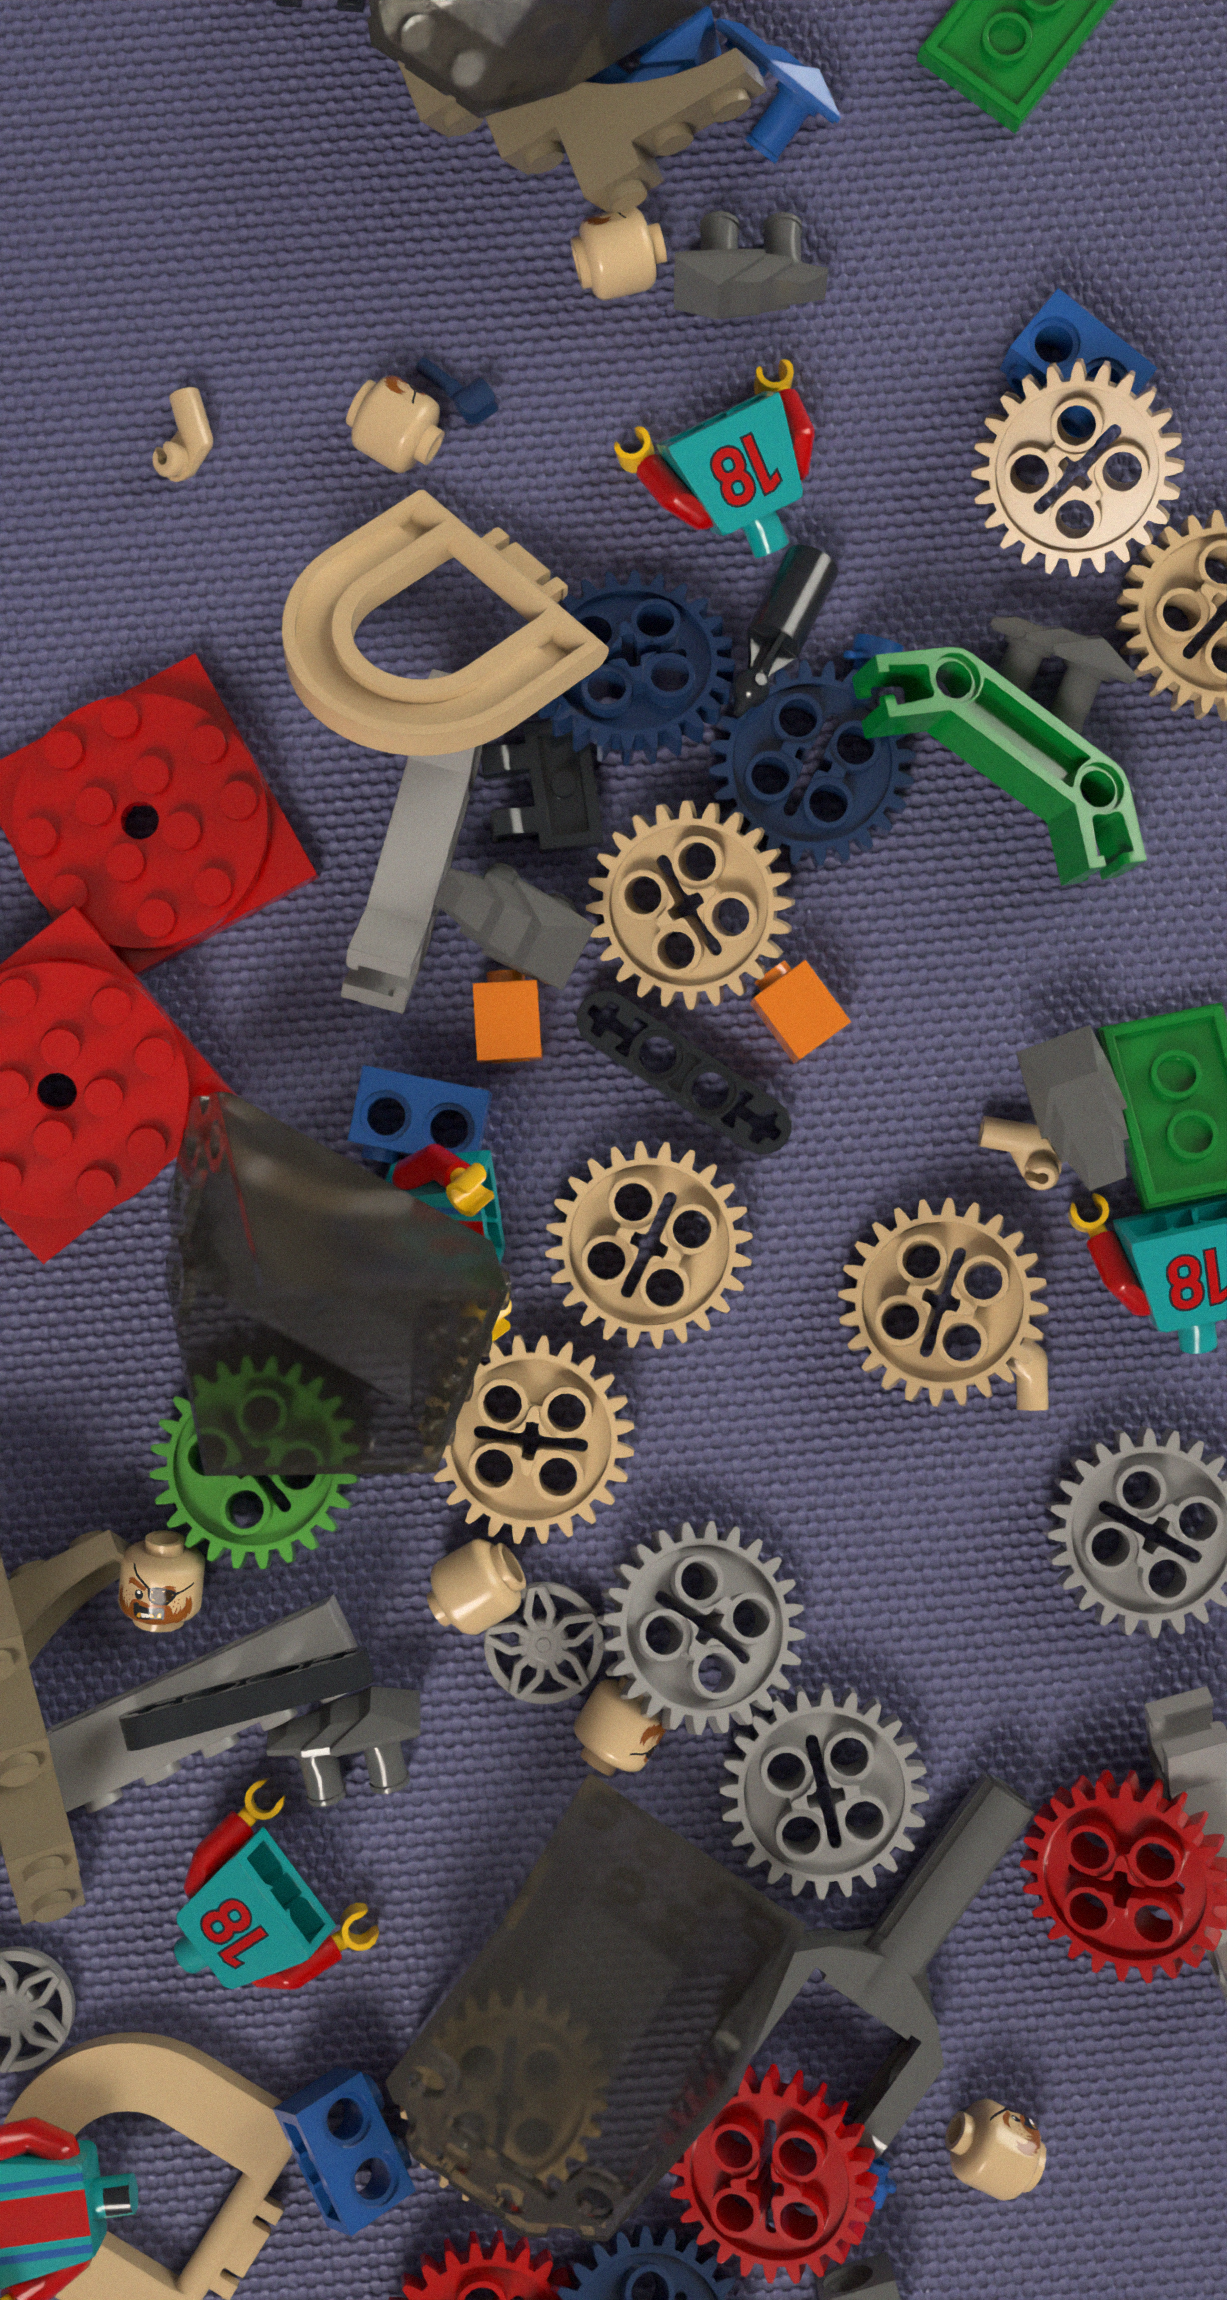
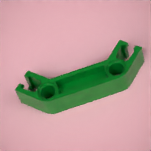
M941 647L878 654L873 656L852 677L857 699L871 697L870 689L872 687H901L905 692L904 704L897 705L893 694L882 695L879 698L880 705L861 721L865 739L926 731L1047 822L1061 886L1085 882L1089 876L1097 871L1100 872L1101 880L1117 878L1147 861L1130 785L1124 771L1116 762L971 652L959 647ZM936 680L948 688L951 698L942 693ZM1080 788L1089 795L1091 805L1083 798ZM1096 843L1100 852V856H1098Z

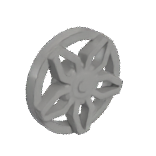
M553 1582L526 1584V1587L520 1590L521 1599L525 1598L522 1616L526 1624L524 1625L517 1620L498 1622L486 1629L484 1637L486 1661L495 1680L515 1698L535 1704L561 1702L582 1691L595 1676L603 1655V1650H598L597 1645L604 1641L602 1626L596 1622L598 1615L592 1605L572 1588ZM539 1594L547 1615L533 1616L532 1609L535 1595ZM550 1594L567 1599L576 1605L581 1612L566 1613L559 1620L556 1619L557 1609ZM589 1622V1625L575 1637H569L566 1629L568 1624ZM515 1632L519 1634L518 1644L511 1645L496 1638L495 1634ZM593 1634V1652L585 1669L578 1653L570 1650L569 1647L580 1646ZM495 1648L510 1656L521 1655L514 1662L511 1678L501 1667ZM564 1659L571 1662L578 1675L576 1680L559 1671L558 1665ZM528 1664L537 1669V1672L523 1687L519 1685L521 1671ZM548 1669L554 1680L565 1685V1687L553 1691L535 1690L544 1681L545 1670Z
M22 1946L0 1948V1976L5 1980V1983L0 1986V2036L11 2038V2048L7 2055L0 2054V2073L25 2071L49 2060L68 2037L75 2018V1994L66 1972L47 1954ZM6 1961L26 1962L38 1967L39 1970L26 1975L23 1980H18V1973ZM50 1977L51 1981L43 1994L40 1995L33 1985ZM56 1989H58L62 2001L61 2023L50 2010L42 2008L43 2005L49 2002ZM36 2022L42 2023L54 2037L36 2032L33 2027ZM23 2036L29 2044L44 2047L33 2054L17 2057L24 2044Z

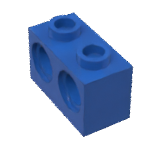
M1059 288L1012 343L1000 367V370L1007 375L1006 379L1010 387L1023 398L1026 396L1023 390L1022 379L1026 375H1032L1041 386L1047 384V367L1051 363L1045 362L1038 356L1035 346L1041 344L1051 345L1061 353L1063 361L1056 364L1064 378L1071 377L1077 358H1083L1087 377H1096L1105 360L1110 361L1111 364L1110 381L1117 384L1130 370L1136 372L1131 392L1136 396L1142 393L1158 369ZM1075 405L1062 411L1061 424L1065 432L1070 436L1082 438L1094 432L1096 427L1095 417L1086 407ZM1115 424L1111 425L1094 444L1096 448Z
M363 1065L347 1141L363 1145L362 1158L394 1164L399 1161L400 1153L411 1155L431 1143L438 1144L434 1137V1125L437 1119L445 1113L457 1112L462 1114L467 1120L468 1135L459 1146L446 1149L453 1154L479 1151L482 1148L492 1093L488 1090ZM385 1100L399 1101L405 1111L403 1126L392 1135L379 1134L372 1124L373 1110L380 1102Z
M336 2066L274 2107L273 2111L326 2226L352 2236L411 2195L416 2189L407 2171L412 2166L409 2152L398 2135L394 2132H389L380 2113V2110L384 2108V2099L378 2086L366 2073L362 2074L358 2070ZM341 2099L345 2110L344 2119L339 2128L331 2133L327 2125L328 2112L331 2106ZM369 2159L372 2168L371 2177L368 2184L358 2192L355 2186L356 2171L362 2162Z

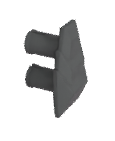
M724 211L711 212L706 214L700 221V250L675 252L674 309L714 319H726L790 309L792 304L825 299L828 268L801 261L802 221L792 213H774L764 220L762 231L764 237L763 249H738L740 223L737 217Z
M990 616L988 623L992 627L991 629L1005 634L1003 640L1009 642L998 666L997 673L1026 695L1044 657L1050 658L1054 654L1064 658L1062 663L1067 665V668L1049 712L1076 733H1082V726L1103 680L1109 682L1112 677L1131 684V682L1135 683L1138 678L1111 645L1099 634L1082 635L1059 625L1041 626L1018 616Z
M495 863L487 867L483 876L450 868L434 903L461 926L459 932L483 948L481 954L526 976L563 991L595 925L577 914L574 903L566 895L560 893H550L547 895L521 880L517 871L510 865Z
M1085 1026L1016 1052L1027 1097L1041 1139L1048 1137L1060 1162H1068L1088 1191L1126 1178L1123 1140L1129 1139L1122 1110L1128 1107L1112 1068L1091 1026Z
M370 1686L347 1698L331 1701L303 1716L290 1719L268 1730L267 1756L291 1755L299 1759L307 1791V1802L313 1807L334 1805L346 1796L347 1787L345 1781H343L338 1756L363 1751L371 1791L376 1794L397 1792L405 1788L410 1782V1775L405 1765L401 1741L421 1735L420 1691Z

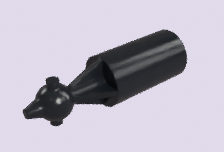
M794 545L786 551L746 632L748 640V669L739 672L731 684V693L734 698L733 713L735 716L742 717L749 709L763 704L770 691L767 678L798 658L838 576V568L835 562L823 551L808 545Z

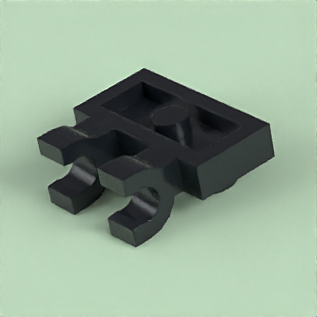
M552 721L523 724L524 743L482 747L481 764L484 782L504 780L528 773L533 806L490 811L491 817H489L493 844L517 841L537 835L540 854L600 847L603 845L604 839L590 743L579 752H575L573 750V730L562 736L555 737L552 732Z

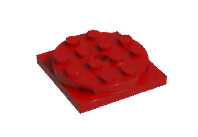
M195 653L120 695L100 699L77 709L51 728L45 736L0 760V826L16 853L20 868L32 891L45 906L52 921L75 904L137 978L320 878L209 675ZM133 806H151L157 811L159 817L158 827L150 837L134 839L126 833V819Z
M75 904L70 906L0 963V1217L44 1265L111 1209L143 1190L168 1163L242 1104L238 1095ZM52 1073L67 1075L76 1086V1097L70 1105L67 1104L62 1107L51 1106L46 1102H42L38 1091L39 1082L45 1076Z

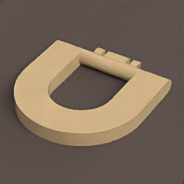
M425 490L416 491L317 556L294 583L286 600L282 617V639L286 670L296 694L305 707L329 729L346 739L375 750L410 756L455 753L483 745L500 737L598 669L607 658L609 648L557 604L568 595V585L558 577L550 580V570L517 542L509 545L510 536L499 527L492 529L491 532L480 538ZM452 558L457 559L530 622L461 670L434 679H407L384 672L371 664L360 653L354 643V635L359 624L372 610Z
M124 2032L93 2038L69 2048L44 2066L18 2097L3 2124L33 2116L69 2131L75 2136L84 2126L101 2116L124 2111L139 2112L159 2119L243 2172L180 2276L107 2231L96 2256L92 2258L90 2266L55 2297L59 2300H203L210 2289L220 2295L222 2299L230 2300L240 2281L223 2269L226 2268L243 2278L272 2230L271 2227L257 2219L256 2216L258 2215L267 2222L276 2225L285 2210V2205L281 2201H277L268 2195L293 2154L273 2111V2108L283 2101L190 2044L153 2033Z

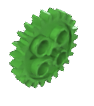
M248 1359L242 1360L239 1378L236 1379L233 1378L226 1367L222 1365L217 1366V1386L212 1388L202 1379L195 1378L192 1382L198 1398L194 1402L175 1396L173 1399L175 1406L183 1414L179 1422L160 1419L158 1423L172 1437L170 1443L151 1445V1451L167 1457V1466L157 1468L149 1472L150 1478L168 1480L170 1489L161 1493L154 1500L156 1504H176L178 1510L171 1516L167 1526L169 1528H177L188 1523L192 1527L184 1544L188 1548L197 1546L205 1539L209 1540L207 1560L211 1562L217 1561L228 1548L231 1549L232 1566L236 1569L243 1568L250 1552L255 1553L260 1569L270 1568L274 1549L279 1551L281 1557L287 1563H292L296 1561L294 1542L299 1540L310 1550L318 1549L320 1546L314 1529L320 1526L325 1530L336 1532L339 1526L329 1514V1511L332 1507L351 1509L353 1505L339 1491L343 1484L360 1482V1477L344 1470V1462L361 1456V1450L343 1447L341 1439L350 1435L356 1428L352 1423L335 1425L332 1419L340 1412L344 1406L340 1400H334L321 1405L319 1400L324 1393L326 1385L318 1380L304 1391L301 1389L304 1371L297 1367L282 1381L280 1380L279 1363L273 1360L268 1361L262 1377L257 1376L252 1361ZM263 1401H271L279 1412L278 1426L272 1434L258 1437L251 1431L249 1426L250 1412L256 1404ZM229 1416L233 1420L239 1434L250 1450L257 1453L268 1452L270 1458L263 1464L264 1470L290 1501L291 1508L289 1511L283 1512L279 1508L269 1487L260 1476L244 1475L242 1470L249 1464L248 1457L222 1427L221 1421L224 1417ZM210 1439H217L224 1445L226 1450V1462L218 1473L209 1476L200 1470L197 1464V1452L204 1442ZM305 1452L314 1459L317 1474L314 1481L308 1487L298 1490L288 1483L285 1477V1467L293 1455ZM248 1490L255 1492L261 1498L264 1509L261 1520L250 1528L241 1526L233 1515L235 1499L241 1493Z

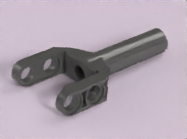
M982 1772L873 1927L852 1931H841L823 1927L780 1935L719 2021L710 2041V2048L732 2064L738 2063L743 2057L756 2053L817 1967L825 1982L902 2036L854 2104L851 2124L863 2123L865 2126V2130L856 2147L874 2149L875 2156L873 2160L877 2159L889 2146L944 2068L938 2024L933 2014L926 1966L1034 1815L1035 1810L1031 1807L1032 1804L997 1776Z

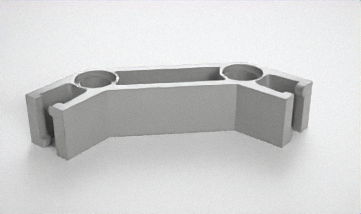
M432 669L428 679L447 676L451 673ZM483 745L450 754L432 756L408 755L368 902L348 946L346 965L350 970L343 981L341 997L403 1014L428 951L440 908L434 901L453 862L477 776Z
M1207 1686L1145 1703L1148 1754L1155 1780L1157 1778L1163 1779L1162 1797L1171 1801L1176 1795L1184 1791L1188 1794L1183 1811L1188 1816L1206 1810L1209 1816L1201 1831L1204 1835L1214 1833L1224 1835V1843L1215 1856L1227 1858V1730L1221 1721L1213 1722L1212 1708L1214 1707V1701ZM1219 1929L1222 1936L1214 1952L1205 1949V1952L1227 2004V1929Z

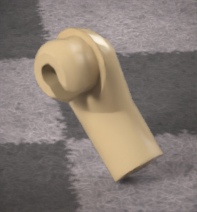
M195 387L182 388L170 394L169 400L178 431L170 442L166 441L163 444V448L156 447L153 452L152 461L155 470L161 476L167 477L170 481L174 482L184 481L193 477L213 446V436L200 391Z
M983 1116L978 1134L979 1147L1010 1152L1026 1183L1033 1189L1047 1190L1057 1183L1062 1164L1048 1137L1041 1139L1037 1125Z
M1024 1339L1021 1346L1032 1358L1031 1364L1022 1363L1013 1358L1007 1364L1009 1369L1016 1374V1409L1029 1411L1048 1410V1359L1046 1352L1035 1341Z

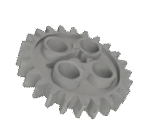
M1140 1426L1136 1444L1132 1443L1124 1431L1114 1430V1449L1110 1451L1100 1442L1092 1440L1090 1448L1095 1460L1088 1464L1072 1456L1069 1461L1078 1474L1074 1482L1058 1477L1054 1480V1483L1067 1494L1064 1502L1051 1501L1045 1504V1508L1060 1517V1524L1043 1528V1535L1049 1539L1061 1542V1547L1046 1555L1047 1561L1052 1565H1068L1069 1567L1057 1579L1058 1584L1064 1590L1081 1585L1073 1603L1083 1611L1098 1601L1094 1619L1103 1626L1111 1622L1116 1614L1119 1613V1629L1126 1635L1131 1636L1139 1620H1142L1145 1632L1152 1638H1158L1162 1620H1166L1170 1627L1178 1634L1185 1633L1184 1615L1189 1612L1202 1623H1208L1209 1618L1204 1603L1211 1599L1217 1604L1227 1607V1597L1221 1590L1224 1582H1227V1474L1220 1477L1217 1476L1226 1459L1219 1454L1213 1453L1200 1461L1204 1442L1192 1437L1180 1450L1179 1432L1168 1428L1163 1433L1159 1444L1156 1443L1152 1428L1147 1426ZM1144 1471L1149 1479L1147 1495L1137 1503H1126L1122 1491L1124 1481L1129 1475ZM1102 1501H1108L1142 1521L1153 1524L1159 1530L1196 1549L1199 1553L1198 1559L1196 1561H1189L1159 1543L1144 1538L1128 1526L1100 1512L1099 1504ZM1200 1502L1205 1510L1203 1525L1192 1534H1183L1179 1524L1181 1512L1186 1506ZM1104 1529H1116L1119 1535V1545L1116 1552L1106 1559H1095L1091 1546L1093 1538ZM1171 1559L1175 1567L1173 1581L1169 1586L1161 1590H1152L1148 1578L1150 1569L1161 1560Z
M714 1521L701 1523L696 1538L689 1522L675 1525L674 1542L664 1530L651 1533V1542L654 1552L642 1544L632 1546L630 1552L637 1566L634 1568L626 1564L615 1565L612 1570L624 1585L622 1588L602 1590L601 1595L616 1606L614 1613L597 1616L596 1622L613 1628L614 1637L597 1644L598 1650L616 1651L618 1660L610 1665L605 1672L607 1676L626 1674L629 1681L623 1687L619 1696L622 1699H632L642 1694L644 1699L641 1704L640 1715L644 1718H651L662 1708V1728L675 1730L685 1716L688 1734L702 1735L706 1719H708L714 1733H728L729 1713L739 1725H750L753 1721L749 1704L751 1703L760 1710H771L774 1705L766 1689L770 1687L777 1690H788L791 1685L779 1670L781 1666L800 1665L801 1659L788 1651L787 1646L788 1641L804 1639L806 1633L789 1627L788 1618L798 1615L804 1611L803 1605L785 1604L783 1597L796 1583L794 1579L776 1581L772 1576L782 1561L780 1557L769 1558L764 1561L757 1559L763 1543L760 1539L750 1540L742 1547H739L740 1528L738 1527L727 1528L719 1540ZM688 1564L697 1567L704 1578L702 1594L696 1600L689 1597L681 1585V1575ZM658 1591L664 1593L665 1597L686 1616L706 1615L707 1619L704 1622V1628L715 1637L744 1651L747 1655L746 1662H739L738 1658L717 1639H695L699 1630L697 1625L679 1613L660 1605L655 1599L656 1593ZM741 1601L752 1609L755 1616V1625L748 1636L741 1635L733 1623L734 1610ZM654 1618L662 1620L670 1632L669 1644L661 1654L654 1652L648 1646L646 1640V1629ZM708 1655L713 1657L721 1668L720 1682L712 1691L707 1690L701 1684L698 1677L700 1663Z
M822 1683L817 1700L809 1701L802 1686L798 1685L795 1687V1705L787 1707L782 1699L774 1694L771 1696L775 1714L769 1719L754 1709L751 1710L753 1725L756 1729L753 1735L744 1731H734V1741L743 1750L742 1755L724 1754L722 1761L725 1768L737 1775L736 1777L720 1780L718 1786L720 1794L737 1799L721 1807L723 1821H742L731 1831V1842L733 1846L752 1842L745 1855L746 1864L752 1868L767 1859L769 1862L765 1874L769 1884H774L784 1873L789 1874L790 1889L793 1895L797 1896L806 1880L813 1881L818 1898L824 1900L829 1882L838 1881L844 1895L850 1897L852 1894V1877L860 1875L865 1883L873 1888L876 1886V1878L872 1868L878 1863L894 1873L898 1870L891 1853L894 1847L911 1852L914 1850L915 1846L904 1830L906 1826L924 1827L925 1820L922 1814L912 1808L911 1804L929 1800V1793L925 1787L911 1783V1781L921 1777L927 1771L922 1760H905L918 1747L912 1735L893 1739L902 1726L899 1717L893 1714L878 1722L881 1712V1704L878 1699L873 1697L862 1709L857 1708V1693L854 1688L848 1687L840 1702L833 1701L828 1683ZM809 1735H815L818 1739L823 1768L832 1787L830 1789V1798L841 1837L840 1843L836 1846L829 1843L823 1812L815 1794L817 1786L805 1741ZM844 1738H854L863 1743L861 1756L856 1762L849 1765L835 1763L830 1758L833 1746ZM781 1753L797 1755L802 1762L799 1771L789 1779L772 1777L767 1772L770 1761L776 1755ZM868 1801L878 1807L876 1818L865 1827H854L845 1821L847 1811L858 1802ZM799 1816L812 1819L816 1823V1828L808 1839L802 1842H794L782 1835L784 1826L790 1819Z

